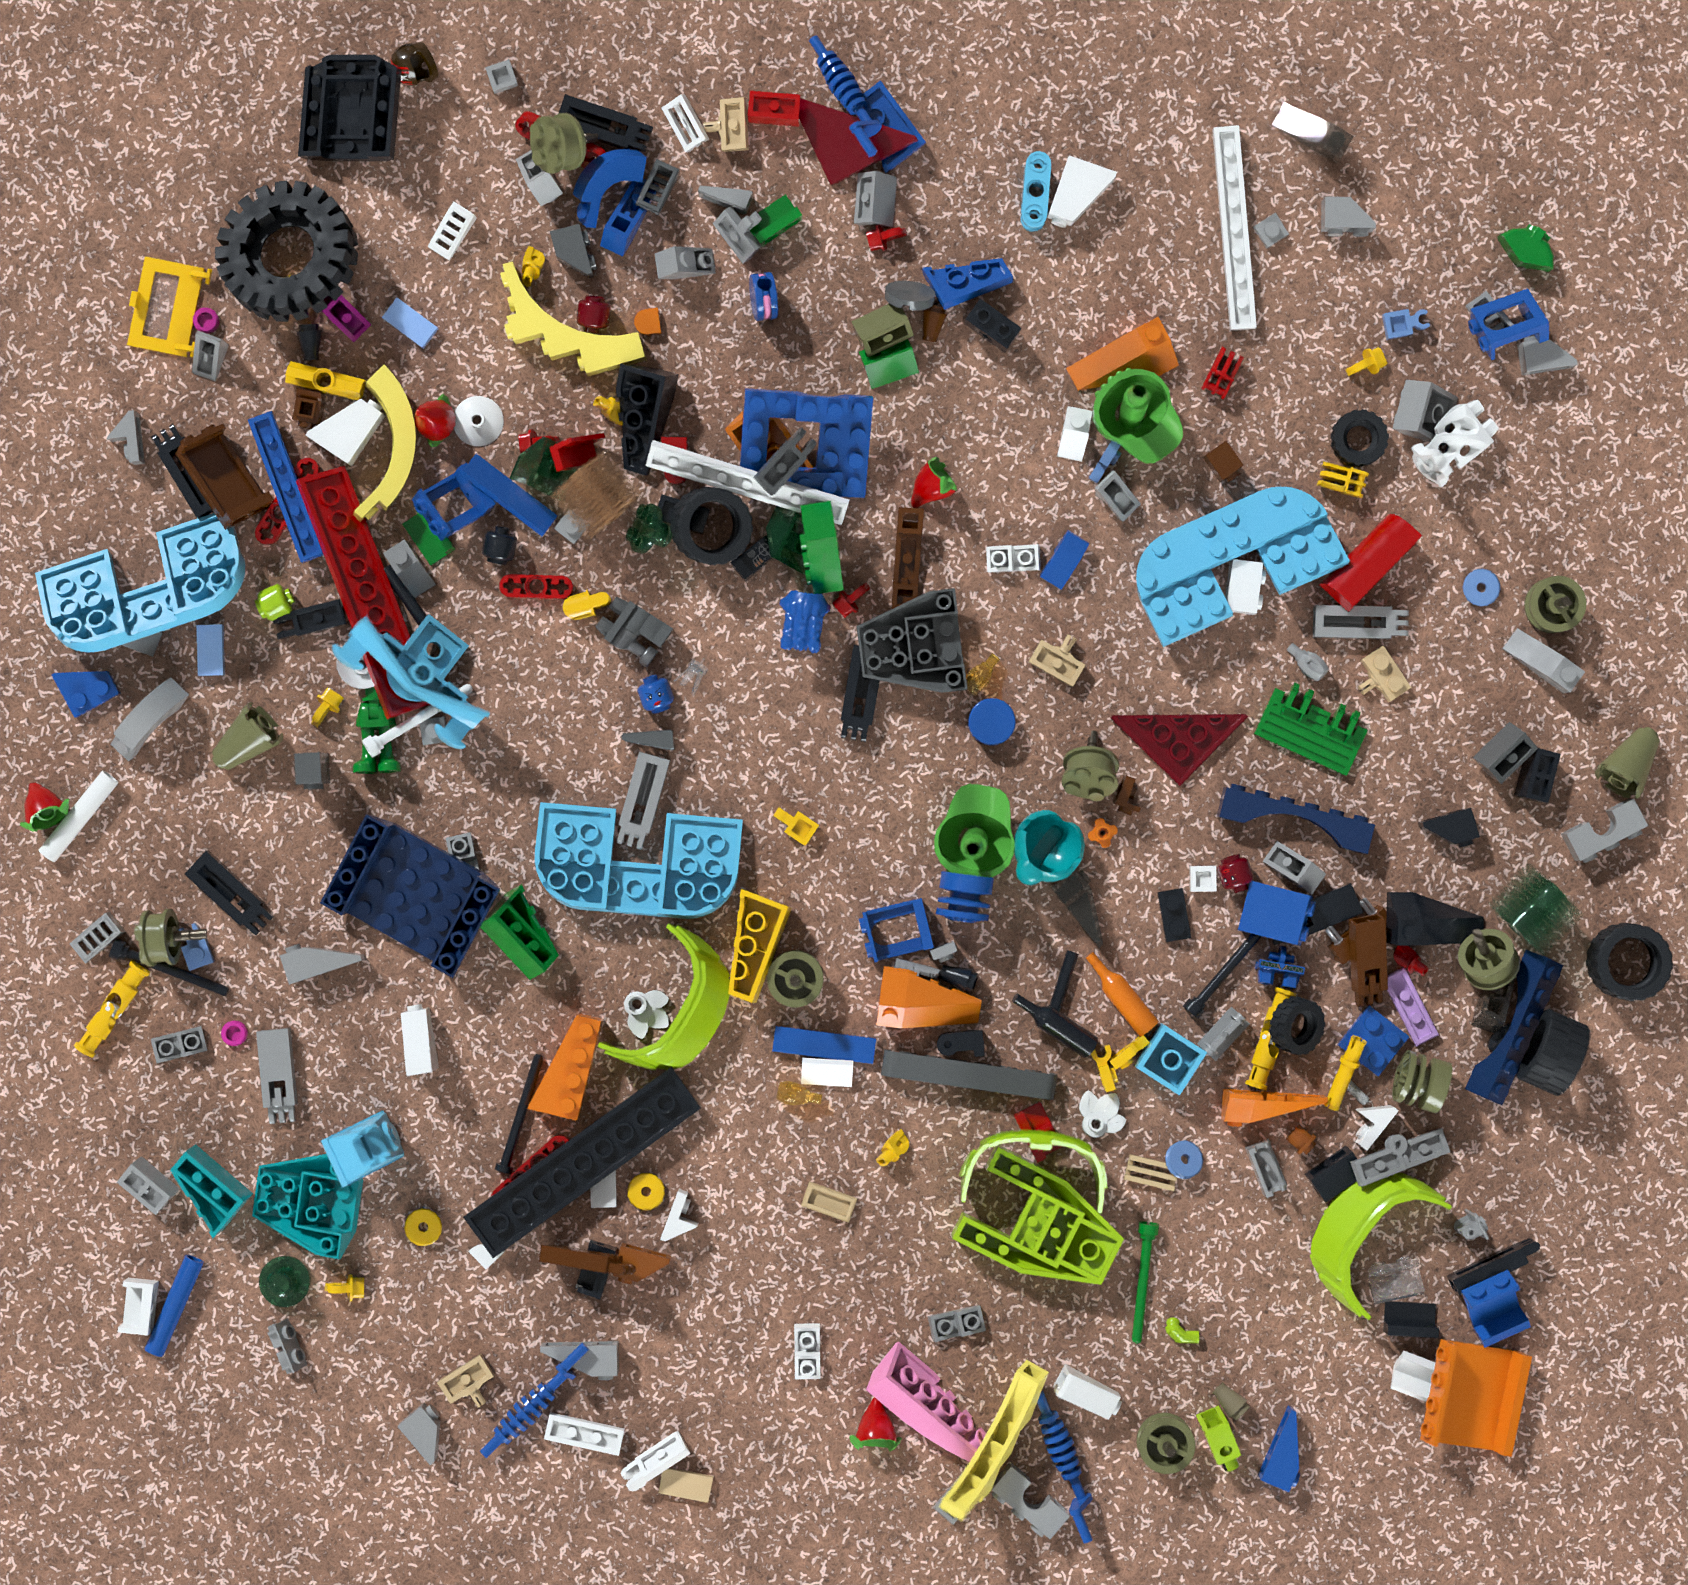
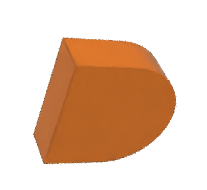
M658 308L643 309L636 314L634 325L640 334L646 336L661 334Z

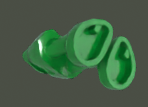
M375 687L365 689V698H362L363 703L360 704L356 719V727L361 728L362 740L370 735L373 737L374 730H379L380 736L396 726L395 717L386 719ZM390 741L383 745L384 748L380 750L379 773L401 772L400 762L394 759L392 743ZM362 743L361 760L353 764V773L377 774L376 758L370 756Z

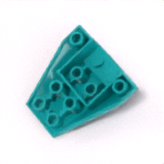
M327 1154L260 1165L252 1216L315 1255L341 1259L357 1230L363 1178L342 1187Z

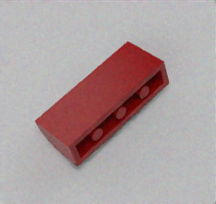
M1388 514L1348 555L1349 564L1331 572L1319 585L1344 609L1350 612L1419 541L1422 535L1403 518L1395 514Z

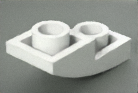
M1039 544L986 547L987 572L1041 570Z
M820 1323L794 1324L795 1379H820Z

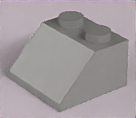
M1406 380L1401 392V399L1394 417L1392 429L1404 435L1431 442L1436 435L1435 426L1456 405L1458 397L1432 382ZM1451 423L1445 427V431L1447 433L1449 432Z

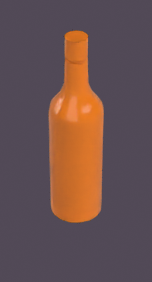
M1094 952L1086 957V960L1100 976L1104 994L1139 1037L1145 1035L1158 1024L1159 1020L1123 976L1109 971Z

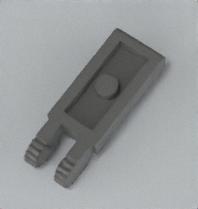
M802 427L776 451L753 477L770 496L777 493L807 459L806 456L817 445L816 441L812 439L806 442L800 450L795 446L806 433Z

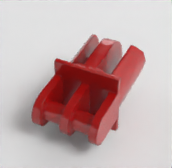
M1222 346L1201 389L1204 390L1206 388L1212 391L1211 394L1214 395L1216 393L1224 400L1244 357L1241 355L1238 357L1230 375H1228L1226 372L1235 356V352L1230 351L1219 371L1217 367L1227 349ZM1211 376L1217 378L1215 384L1209 382ZM1221 381L1227 383L1225 389L1219 387Z

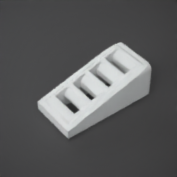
M453 201L431 239L428 248L450 261L477 219L476 216ZM456 213L466 219L464 223L454 217ZM450 222L461 228L459 232L448 226ZM444 231L456 237L454 241L442 235ZM439 239L451 246L449 250L437 244Z

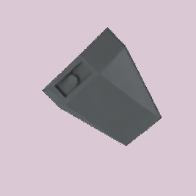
M955 588L929 591L858 625L857 634L863 677L940 693L967 690Z

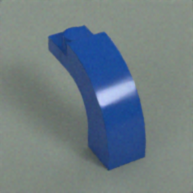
M618 149L606 152L592 160L580 174L573 191V195L581 201L577 206L578 221L586 227L596 228L600 203L605 191L620 181L643 182L647 157L638 150Z

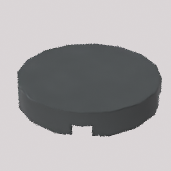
M894 281L885 287V300L897 308H903V305H907L909 309L914 311L925 310L933 306L935 291L925 284L914 281Z

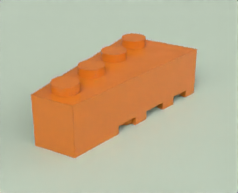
M580 1013L576 1015L527 1109L576 1121L579 1119L603 1019Z

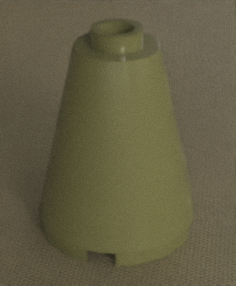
M250 702L240 711L212 751L214 756L212 760L217 767L230 770L279 745L283 741V733L278 735L277 731L273 728L279 725L261 706L254 708L252 707L253 703Z
M1649 727L1638 728L1597 766L1595 770L1596 778L1599 780L1602 777L1609 782L1604 786L1615 794L1625 798L1635 795V799H1638L1643 793L1660 743L1657 732Z

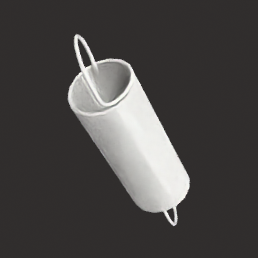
M1350 1081L1347 1090L1362 1105H1365L1369 1097L1356 1084Z

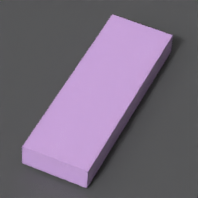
M1405 967L1388 974L1387 992L1414 1045L1417 1047L1437 1037L1439 1034Z

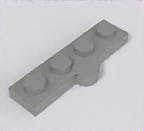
M1437 1128L1409 1140H1406L1405 1137L1399 1134L1390 1135L1385 1140V1149L1350 1163L1358 1186H1365L1450 1153V1149L1443 1129Z

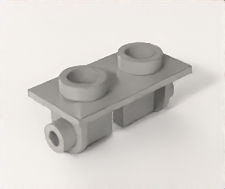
M1230 1007L1197 1044L1216 1061L1250 1023L1240 1013Z
M1465 1209L1466 1216L1456 1220L1454 1223L1455 1231L1468 1240H1473L1479 1236L1486 1240L1489 1239L1485 1232L1489 1230L1483 1217H1479L1476 1212L1472 1213Z
M289 1318L278 1324L274 1323L268 1326L269 1332L267 1334L274 1349L278 1347L283 1349V1351L276 1353L282 1371L285 1370L287 1374L295 1373L307 1365L306 1356L303 1349L300 1348L295 1328L291 1325Z

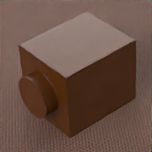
M1227 440L1203 457L1219 482L1226 479L1229 483L1241 474L1239 469L1244 466Z

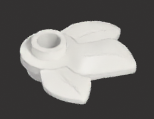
M652 990L645 994L635 991L625 998L624 1008L629 1014L628 1026L638 1038L643 1039L649 1027L658 1029L668 1027V1016L662 1008L669 1000L667 995L657 990ZM633 1000H640L642 1002L641 1008L635 1009L632 1006Z
M1089 1090L1083 1094L1079 1110L1084 1117L1082 1121L1083 1131L1089 1137L1098 1138L1105 1133H1116L1124 1127L1126 1119L1117 1114L1120 1103L1116 1093L1106 1094L1100 1097L1099 1100ZM1093 1120L1099 1122L1098 1129L1092 1127L1091 1123Z

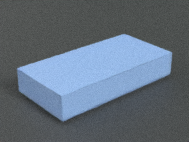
M399 298L394 300L382 316L385 321L423 349L438 330V327Z
M196 625L198 676L225 675L224 625Z

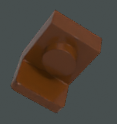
M1124 775L1113 804L1119 806L1117 811L1132 816L1133 811L1139 813L1141 810L1140 807L1127 803L1128 799H1133L1136 793L1137 785L1134 784L1136 779Z

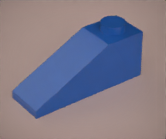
M643 178V182L632 181L603 230L600 246L622 257L632 243L647 213L646 209L636 205L646 179ZM650 189L649 193L655 195L656 191ZM646 197L644 201L651 204L652 199Z
M1289 1405L1258 1473L1261 1481L1286 1492H1290L1291 1487H1295L1300 1478V1473L1298 1472L1297 1416L1294 1408Z

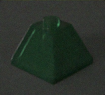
M543 436L518 456L509 479L553 497L552 493L556 494L555 491L559 489L558 487H562L561 485L567 482L577 470L557 472L549 448L557 444V442Z
M776 506L766 526L770 555L775 560L805 575V570H809L810 567L804 568L802 552H807V549L802 550L800 534H805L802 515Z

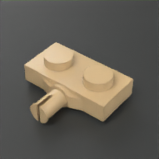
M745 97L721 99L718 121L704 122L703 126L705 127L703 128L705 132H719L723 152L749 150L747 99Z
M1067 634L1061 647L1052 646L1041 640L1029 663L1073 687L1085 667V664L1076 660L1069 653L1077 639L1073 637L1068 644L1072 636Z
M1384 645L1360 660L1366 668L1369 677L1367 681L1358 686V690L1363 689L1360 691L1362 695H1365L1375 687L1382 692L1388 702H1391L1411 688Z
M479 1354L438 1380L437 1383L450 1404L461 1397L470 1395L477 1408L487 1402L480 1393L479 1388L483 1383L493 1378L495 1374L483 1355Z

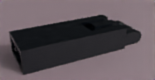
M566 94L558 113L571 114L580 123L584 133H597L598 142L620 149L633 148L646 152L647 146L638 143V141L649 142L650 136L641 132L652 133L653 131L652 126L638 122L636 117ZM612 121L627 126L626 130L616 126L615 133L609 131Z
M171 424L169 428L173 436L170 437L166 429L160 431L165 439L163 442H161L157 434L151 436L159 449L157 454L196 518L206 516L213 512L187 470L180 471L172 458L176 455L175 453L180 446V441L185 436L182 437L177 427Z
M859 645L853 646L841 720L844 721L841 738L846 739L847 729H851V740L856 741L857 731H862L861 742H866L868 726H872L880 680L863 677ZM855 697L866 699L863 716L861 715L862 705L856 704L855 714H852Z
M205 851L185 873L196 886L240 926L244 925L254 935L260 932L253 925L255 922L262 928L267 925L260 917L262 914L268 920L274 917L263 906L264 901L210 851ZM237 894L242 898L237 904L245 909L243 913L230 903Z
M1351 883L1313 898L1312 902H1316L1313 916L1309 917L1312 922L1306 924L1309 927L1308 936L1363 913ZM1275 939L1272 940L1273 945L1283 942Z
M1531 1238L1522 1240L1447 1275L1448 1281L1453 1291L1458 1295H1462L1461 1291L1506 1270L1511 1272L1529 1264L1527 1256L1539 1251L1540 1244Z

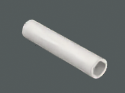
M102 770L68 812L67 816L64 817L40 847L39 852L50 861L56 862L119 782Z

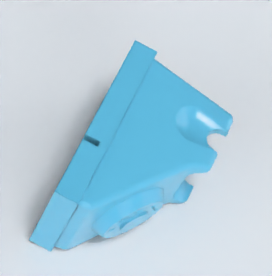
M383 1110L321 1140L342 1187L404 1157L399 1134Z

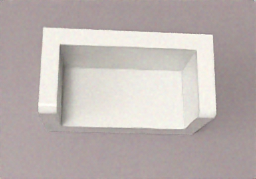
M127 1278L123 1281V1286L127 1287L123 1324L118 1327L119 1333L148 1336L152 1332L159 1281Z

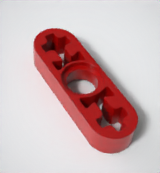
M508 574L502 577L499 583L500 591L509 598L566 599L572 595L574 590L573 583L568 577L557 575ZM509 579H513L516 584H523L521 579H526V594H521L522 588H515L513 593H509V589L504 588V585L509 583ZM548 579L552 580L551 585H559L560 581L563 580L564 584L569 586V589L564 590L562 595L556 589H550L551 595H546L548 592ZM533 580H541L543 582L544 589L541 593L533 594L530 591L529 586Z

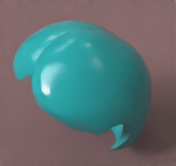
M1040 810L1028 815L1018 826L1014 837V855L1017 862L1016 876L1025 885H1036L1041 881L1056 882L1069 877L1080 864L1084 855L1085 840L1080 827L1073 822L1063 821L1057 813L1051 810Z

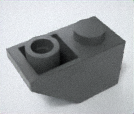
M580 224L550 231L558 261L587 278H593L592 270H596L597 267L593 254L588 255L586 246L591 245L587 230L582 231Z

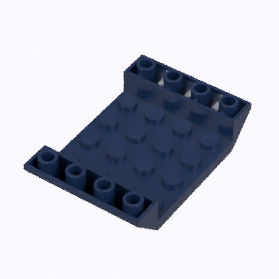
M366 814L320 904L341 916L349 913L433 961L432 967L454 978L501 888L484 872L402 826Z

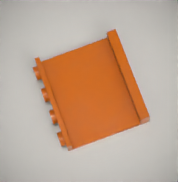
M1440 1339V1344L1436 1351V1364L1431 1376L1430 1393L1426 1401L1424 1422L1421 1425L1420 1439L1435 1447H1438L1439 1443L1493 1450L1503 1456L1512 1457L1532 1356L1512 1349L1492 1346L1484 1348L1483 1345Z

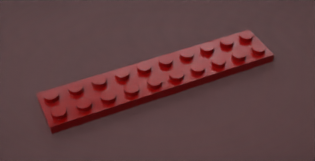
M341 466L299 478L296 484L352 629L359 620L368 616L380 634L388 633L404 646L410 638V634L389 579L384 571V566L366 519L364 518L360 522L353 515L360 504L346 467ZM366 651L363 659L386 719L431 705L425 701H408L399 697L389 685L386 669Z

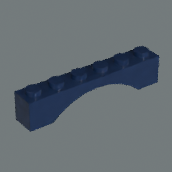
M1231 784L1230 788H1223L1216 817L1245 823L1254 818L1269 814L1293 815L1308 820L1320 827L1334 840L1339 848L1362 854H1368L1375 824L1368 823L1369 818L1354 815L1352 819L1344 817L1345 812L1330 808L1328 813L1320 811L1319 805L1305 802L1304 806L1294 804L1295 799L1280 796V800L1270 798L1271 793L1256 790L1255 794L1245 792L1246 787Z
M1525 950L1516 975L1518 999L1512 1023L1497 1048L1487 1058L1475 1065L1465 1090L1503 1105L1564 965L1545 956Z

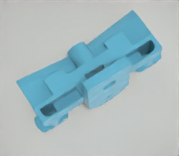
M430 614L424 618L404 646L388 633L380 634L368 616H365L356 623L347 635L350 638L342 648L333 644V654L346 667L353 670L364 669L359 660L368 651L386 669L389 685L399 697L408 701H425L450 715L451 719L444 728L439 724H435L434 730L439 739L452 748H466V745L461 740L484 717L488 718L490 715L489 711L471 705L466 701L468 698L466 694L452 683L444 681V678L469 645ZM434 643L439 647L440 652L437 657H431L427 653L428 644Z

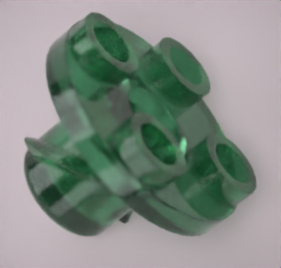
M640 504L637 508L633 525L626 532V540L630 542L631 549L634 552L644 554L653 545L664 548L670 544L672 540L670 525L662 522V511L659 506Z
M288 1255L270 1260L263 1267L259 1276V1287L263 1297L269 1303L278 1307H291L298 1304L305 1298L311 1285V1277L306 1265L301 1260Z

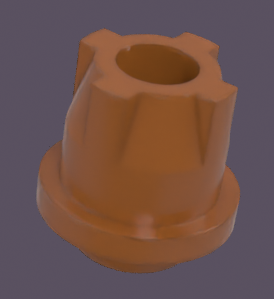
M1300 1124L1286 1137V1140L1297 1149L1296 1153L1299 1155L1302 1152L1307 1155L1317 1144L1314 1142L1316 1136L1308 1133Z

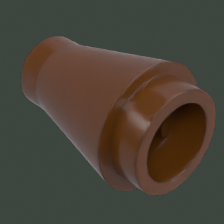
M933 305L923 310L922 340L937 343L938 336L947 317V314H945L946 309L944 310L943 307Z

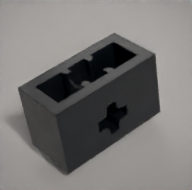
M979 299L964 323L1004 353L1007 352L1022 329L982 299Z

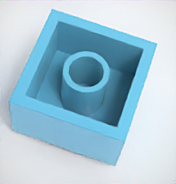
M1160 1023L1150 1038V1043L1143 1049L1134 1066L1180 1096L1207 1052Z

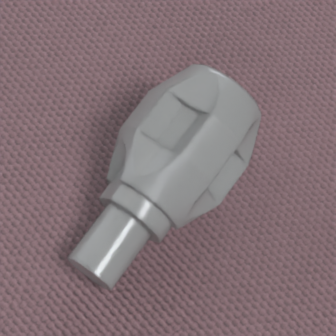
M1294 643L1287 648V651L1295 657V661L1302 673L1308 678L1318 682L1328 672L1329 667L1317 654L1301 650Z

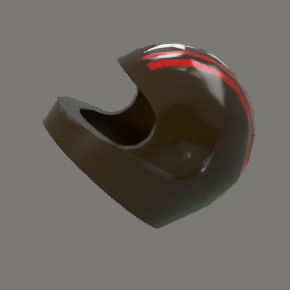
M423 42L403 44L392 54L390 64L402 70V84L415 86L422 81L432 82L438 78L436 63L431 52ZM424 61L426 62L429 70H425L424 68H422V63Z

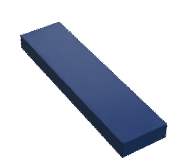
M477 453L460 474L540 536L546 533L558 516Z
M775 1026L772 1051L873 1064L876 1038Z

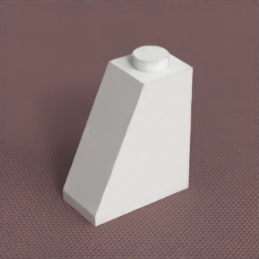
M1069 156L1047 218L1052 219L1051 223L1059 227L1072 226L1113 183L1117 172Z
M359 399L310 429L306 436L352 466L385 418V415L380 412L382 407L371 399L367 403Z
M422 1004L407 1006V1011L401 1013L406 1075L411 1076L433 1072L439 1068L430 1009H423Z
M1067 1364L1064 1365L1053 1385L1058 1397L1108 1420L1112 1414H1117L1122 1404V1401H1120L1121 1396L1117 1391Z

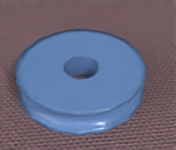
M1476 569L1470 572L1463 583V593L1466 599L1473 605L1480 607L1493 603L1499 596L1501 589L1497 576L1486 569ZM1479 583L1485 585V591L1482 593L1477 590Z
M1187 1140L1178 1141L1171 1145L1165 1156L1168 1170L1180 1179H1190L1197 1175L1202 1169L1204 1162L1199 1147ZM1181 1156H1185L1187 1158V1164H1184L1181 1161Z

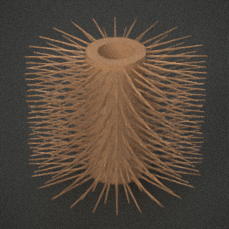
M600 455L597 459L591 460L589 464H583L580 469L571 475L567 482L562 484V487L557 489L559 492L556 498L559 496L563 497L561 500L564 504L563 507L566 505L565 502L567 500L570 502L569 505L571 503L574 505L570 515L573 512L577 516L575 520L581 517L583 519L582 522L584 520L587 522L584 528L587 526L589 528L588 531L592 530L590 537L601 528L603 529L605 525L607 526L623 514L627 507L633 504L639 495L638 493L635 497L633 495L635 490L632 493L629 491V486L626 487L628 480H624L623 477L619 479L618 475H615L617 471L612 474L610 473L612 471V466L608 467L610 459L605 460L608 455L603 460L601 459L603 455Z

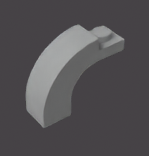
M170 677L149 693L127 715L114 732L115 738L110 745L128 761L132 760L152 732L181 708L189 694Z

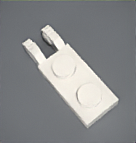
M676 1431L636 1457L633 1462L623 1468L621 1475L623 1479L628 1480L626 1484L630 1492L636 1491L644 1487L646 1482L691 1453L681 1434Z

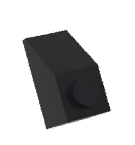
M1471 808L1460 809L1418 822L1419 827L1449 844H1458L1459 848L1474 844L1473 839L1480 837Z

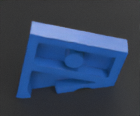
M109 671L51 674L74 718L121 694Z

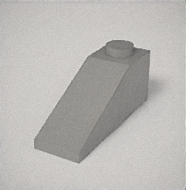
M1518 628L1502 648L1563 694L1570 693L1585 673L1584 670L1569 659Z
M300 944L285 948L286 954L280 955L289 985L366 959L364 954L309 946L301 948Z
M619 1341L583 1342L589 1350L572 1366L573 1368L590 1376H598V1380H612L613 1376H618ZM544 1342L540 1346V1352L563 1362L582 1342Z

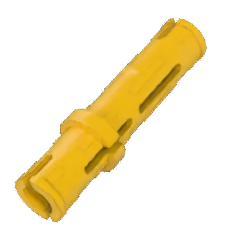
M1355 1035L1351 1036L1345 1054L1340 1057L1339 1061L1341 1064L1328 1093V1103L1324 1104L1325 1107L1339 1111L1356 1068H1359V1059L1367 1043L1365 1039L1362 1040L1361 1037Z

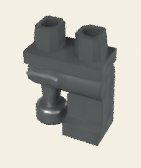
M616 597L609 608L620 616L615 623H612L603 616L596 625V628L605 636V640L617 648L628 650L640 657L639 663L647 668L658 651L651 646L645 649L636 641L638 636L641 634L661 648L674 629L633 602L629 601L628 603Z

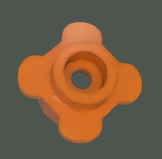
M1098 818L1095 820L1093 830L1088 833V838L1090 841L1099 842L1103 848H1107L1111 845V839L1113 835L1117 834L1118 829L1115 825L1105 823L1103 818ZM1102 830L1105 831V835H1101L1100 832Z

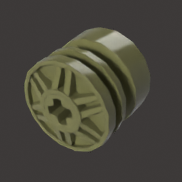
M1407 1050L1394 1075L1392 1099L1399 1103L1404 1100L1406 1105L1411 1106L1418 1097V1108L1437 1114L1442 1108L1449 1091L1453 1069L1452 1063L1433 1058L1427 1065L1426 1055L1419 1054L1417 1056L1416 1052Z

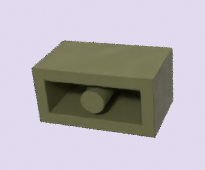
M887 304L851 321L856 336L868 358L914 336L909 319L903 309L891 304Z

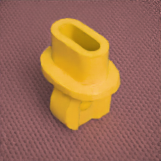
M528 246L522 262L523 276L521 282L527 287L531 286L533 280L539 278L545 261L544 254L531 246Z
M1377 347L1373 350L1368 348L1363 350L1364 360L1345 370L1348 376L1368 368L1371 374H1377L1380 368L1387 365V360L1381 348Z
M602 396L596 397L593 406L601 409V413L607 419L622 426L623 421H619L618 415L620 413V402H616V399L613 397L608 399Z
M328 687L322 695L316 696L321 705L314 713L311 724L317 728L329 710L339 713L340 709L338 706L344 699Z
M902 1129L891 1135L881 1149L882 1154L876 1159L880 1166H886L890 1162L898 1161L899 1155L904 1154L908 1150L909 1141Z
M349 1274L347 1283H325V1291L333 1294L347 1293L349 1302L353 1298H364V1277L353 1278V1275Z

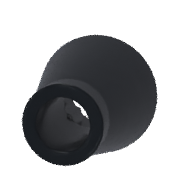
M319 324L298 325L299 331L296 332L303 353V360H319L322 330H319Z
M943 965L939 979L946 981L964 993L966 991L972 993L978 979V973L973 972V969Z

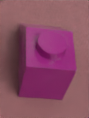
M342 295L336 301L329 296L324 298L328 307L322 310V312L353 342L371 326Z

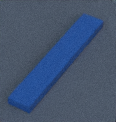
M269 411L248 419L300 562L305 563L324 556L296 484L298 477L274 413Z

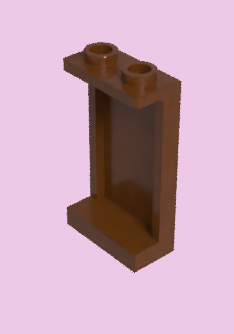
M213 424L201 431L202 434L198 436L189 435L182 439L175 454L224 529L227 530L269 508L274 499L269 491L264 494L260 491L225 437V425L220 424L215 427Z

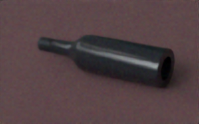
M1018 993L1013 997L1012 1002L1031 1014L1035 1025L1040 1030L1083 1058L1088 1057L1094 1051L1098 1043L1096 1035L1052 1006H1038Z

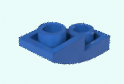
M1067 530L1054 549L1053 556L1040 573V577L1062 590L1087 550L1089 542Z

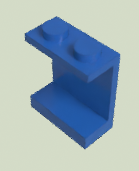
M1251 881L1238 930L1301 946L1302 941L1306 942L1309 927L1306 924L1308 916L1312 917L1314 914L1316 902H1312L1313 896Z
M1508 1270L1461 1291L1473 1330L1484 1348L1531 1327L1518 1302L1516 1291L1520 1290L1519 1285Z

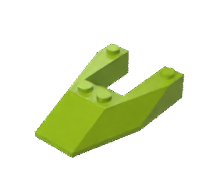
M1001 1145L995 1146L985 1165L986 1169L1030 1191L1031 1194L1010 1235L962 1212L951 1233L952 1239L1022 1274L1102 1285L1124 1238L1066 1180Z

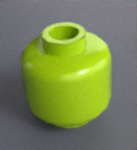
M275 584L261 590L257 594L258 599L255 600L261 617L263 619L267 618L270 621L290 614V611H292L291 604L295 602L289 588L285 590L280 584Z

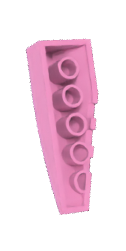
M898 1341L872 1372L866 1390L917 1432L945 1450L970 1462L987 1433L982 1428L978 1430L974 1428L971 1414L966 1409L961 1412L952 1402L956 1399L955 1395L950 1390L945 1393L937 1384L941 1380L939 1376Z

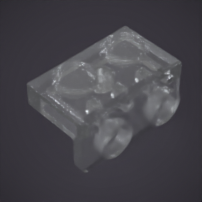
M1407 1256L1397 1259L1395 1263L1377 1262L1372 1264L1371 1268H1368L1367 1280L1374 1304L1425 1293L1418 1268V1258L1411 1259V1257Z

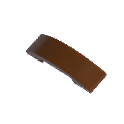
M899 507L891 609L918 597L924 509Z

